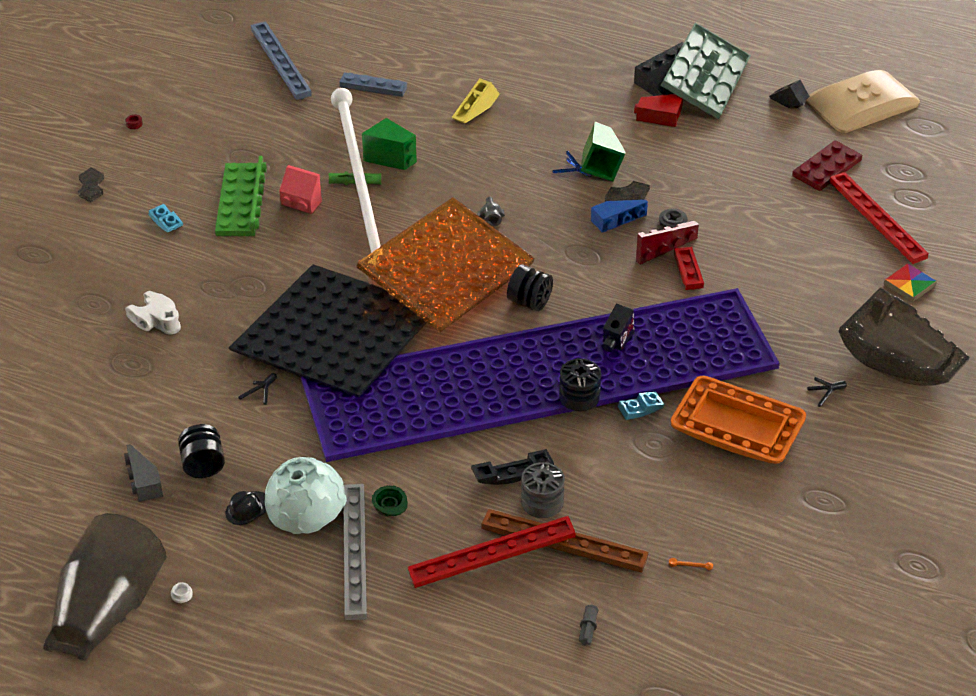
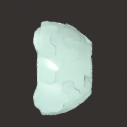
M298 457L284 462L274 471L265 490L264 502L269 520L275 527L293 534H308L319 531L334 520L346 504L347 500L342 478L330 465L314 458Z

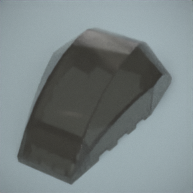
M881 287L838 331L844 345L857 360L889 378L907 384L933 386L948 383L970 358L952 341L948 342L939 329L936 331L929 325L930 321L925 317L921 318L913 306Z

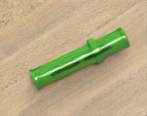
M345 171V173H329V184H356L353 173H348V171ZM364 173L366 184H381V173Z

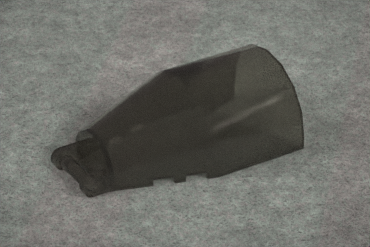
M105 513L95 516L91 520L61 569L52 627L43 645L45 651L52 652L54 650L77 656L79 660L86 661L92 650L112 632L111 629L118 622L122 623L126 619V615L133 608L136 610L141 605L167 558L161 540L151 529L137 520L120 514ZM58 641H59V642H63V643H67V644H71V645H75V646H79L80 648L73 647V646L66 645V644H62V643H58Z

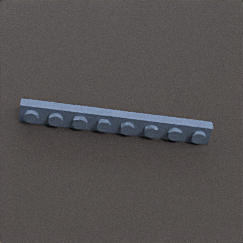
M266 21L251 25V31L294 98L298 100L312 96L311 89Z

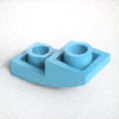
M165 204L149 210V216L166 232L183 226V222L174 211L170 212Z
M656 391L639 393L637 399L619 401L618 408L626 420L651 414L664 407V403Z

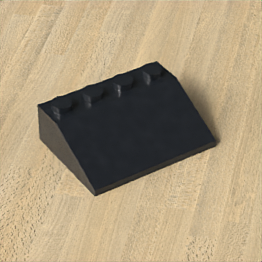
M683 42L635 66L634 83L653 96L674 94L669 89L662 87L661 83L680 51Z

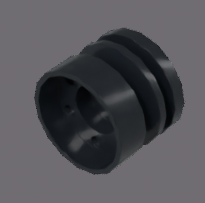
M523 264L519 265L514 270L508 283V300L520 305L524 304L525 307L539 312L550 298L553 288V276L547 273L544 274L542 271L536 272L534 268Z
M573 359L562 365L560 369L559 400L563 406L574 411H587L598 404L601 385V369L599 366L587 359Z
M207 424L192 425L179 435L178 445L183 471L187 475L202 479L211 477L223 469L225 458L220 434L215 427Z

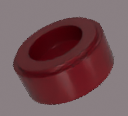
M129 115L125 119L126 127L129 129H138L143 125L140 115Z

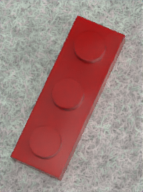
M674 248V256L685 290L704 288V281L693 248Z

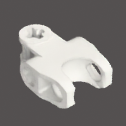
M147 291L143 294L146 306L137 307L129 305L125 308L127 317L144 331H150L155 327L165 334L172 335L181 329V324L178 321L179 313L174 302L163 294Z

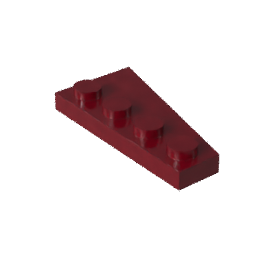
M691 221L677 224L675 228L668 226L664 227L661 231L655 229L650 230L648 234L638 233L636 262L641 265L674 248L697 239L699 224Z

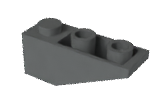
M127 444L128 453H125L124 457L126 466H131L127 470L129 479H134V482H131L133 495L137 494L139 502L163 497L157 467L131 444Z

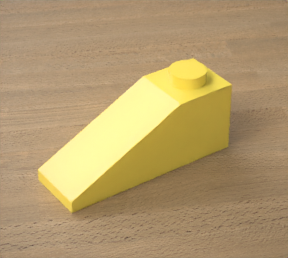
M479 78L452 118L465 124L489 109L500 95L492 82Z

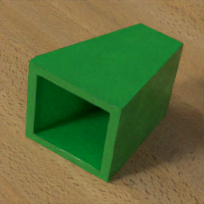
M385 118L362 133L363 161L406 170L417 162L416 135L390 119Z
M594 122L583 149L581 171L613 182L626 152L611 127Z

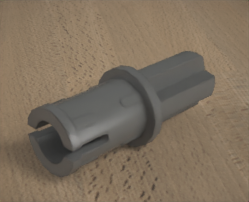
M591 604L585 607L583 620L580 621L579 642L584 646L592 643L594 630L597 629L596 619L599 609Z

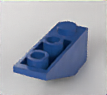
M624 200L603 202L591 207V222L602 233L646 216L648 201Z

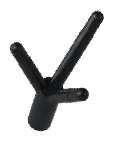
M271 373L264 381H253V385L258 386L243 393L238 398L242 399L263 388V404L266 405L268 387L277 379V375Z
M815 377L814 380L823 385L809 386L807 390H828L818 403V407H821L832 391L846 388L847 383L844 380L829 383Z

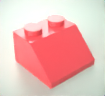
M288 165L279 191L281 205L312 214L322 202L320 174Z

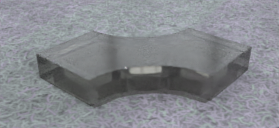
M91 167L79 175V180L83 184L82 188L78 191V195L91 203L103 195V189L99 187L100 183L104 180L103 173Z
M633 181L625 187H610L605 196V202L644 200L650 190V185Z

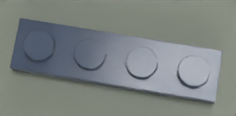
M344 72L339 81L342 88L403 97L407 89V82L346 72Z

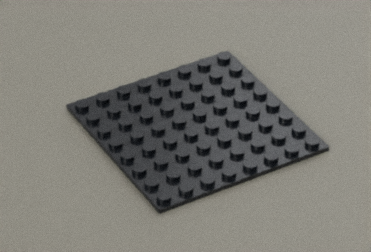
M312 264L229 346V350L359 398L435 315L439 307Z

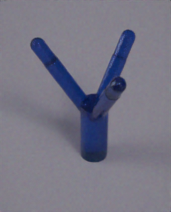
M566 151L569 157L566 160L576 168L552 171L553 173L578 171L588 177L592 176L581 171V165L569 151Z

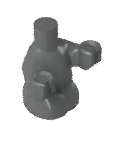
M487 197L486 204L477 212L478 219L484 218L485 225L491 227L500 225L502 222L501 217L505 216V213L498 204L493 202L492 197Z

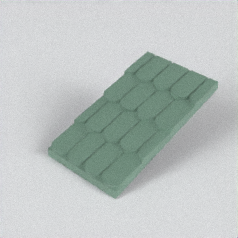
M695 22L661 86L719 119L751 55Z

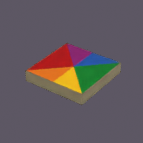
M909 263L884 279V285L911 302L916 301L927 293L937 283L935 279Z

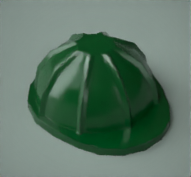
M383 486L372 495L373 506L378 512L386 516L401 515L408 507L405 491L399 487Z

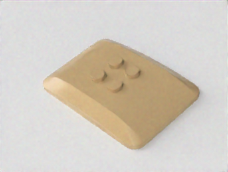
M884 70L866 72L843 79L810 93V97L806 99V103L841 133H848L914 109L920 103V100Z

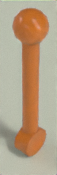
M675 558L669 559V566L671 567L682 565L701 567L707 570L713 569L711 562L703 564L677 561Z

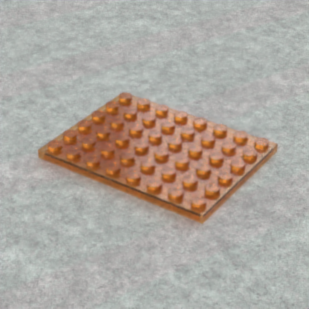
M452 197L357 262V268L433 328L442 332L509 282L514 270L519 265L530 266L535 258Z

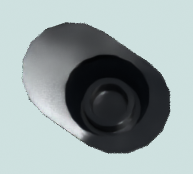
M240 491L234 494L225 511L227 520L234 525H245L266 513L265 493L259 491Z

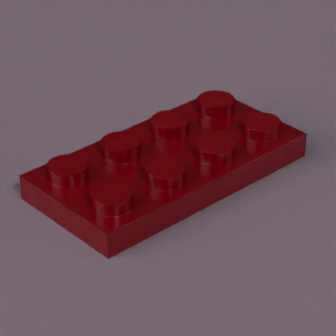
M834 140L794 169L792 176L821 191L831 184V176L847 172L862 160L863 155Z

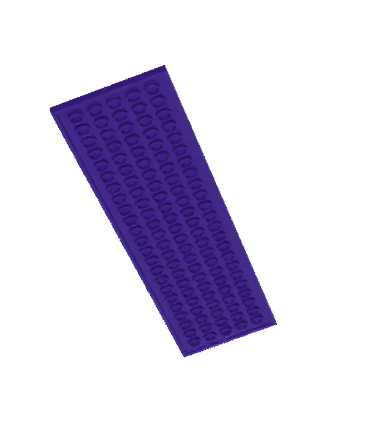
M736 288L634 308L635 332L620 351L613 349L612 352H607L602 348L604 343L603 328L611 314L609 313L397 355L359 398L301 377V382L325 461L330 462L572 412L574 410L566 408L559 400V385L562 365L573 359L591 360L601 369L600 400L596 406L635 399L639 393L656 391L659 394L688 388L699 376H708L722 381L779 369L780 363L742 294Z

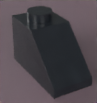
M798 80L778 89L769 97L790 109L794 106L797 108L801 107L810 96L801 80Z

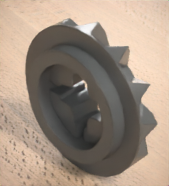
M666 209L659 215L660 225L670 226L671 228H675L677 224L686 223L688 219L687 215L678 209Z

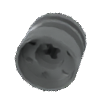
M540 462L530 465L522 473L521 505L529 515L537 518H548L556 515L563 508L565 476L560 468L550 463Z

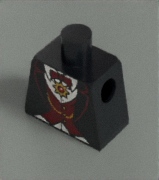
M616 303L603 328L604 343L602 348L605 351L612 352L613 349L622 350L635 332L634 309Z

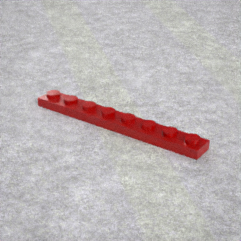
M846 172L830 177V183L912 264L928 259L929 253Z
M565 516L408 566V572L414 588L574 538L576 537V532L569 516Z

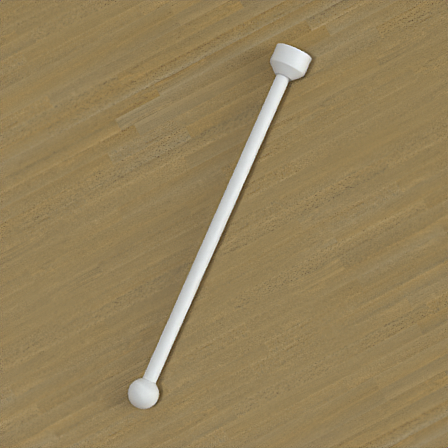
M338 88L331 95V103L340 112L371 250L372 260L366 265V275L369 284L387 288L394 284L397 279L395 264L390 258L383 257L349 110L353 100L352 94L345 88Z

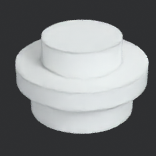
M183 582L175 584L171 590V598L177 603H185L193 595L192 588Z

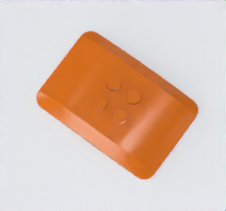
M699 376L693 381L671 417V426L691 437L727 451L756 460L779 464L785 459L806 420V412L799 407L708 376Z

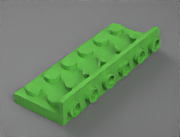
M259 156L258 163H225L215 228L216 236H255L256 229H259L258 217H261V207L259 206H262V195L264 194V185L262 184L265 183L264 172L267 171V164L263 162V156Z

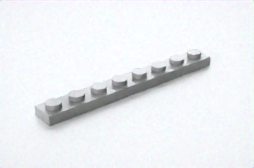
M364 484L344 485L347 500L344 506L345 620L367 619Z

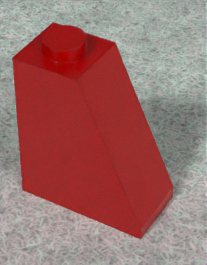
M676 94L641 97L639 103H636L634 113L637 114L636 121L676 127L683 107V97L681 98Z

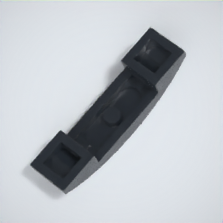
M547 449L528 453L527 459L493 466L489 461L471 465V469L479 483L502 485L521 481L522 473L532 464L543 462L554 465V461Z

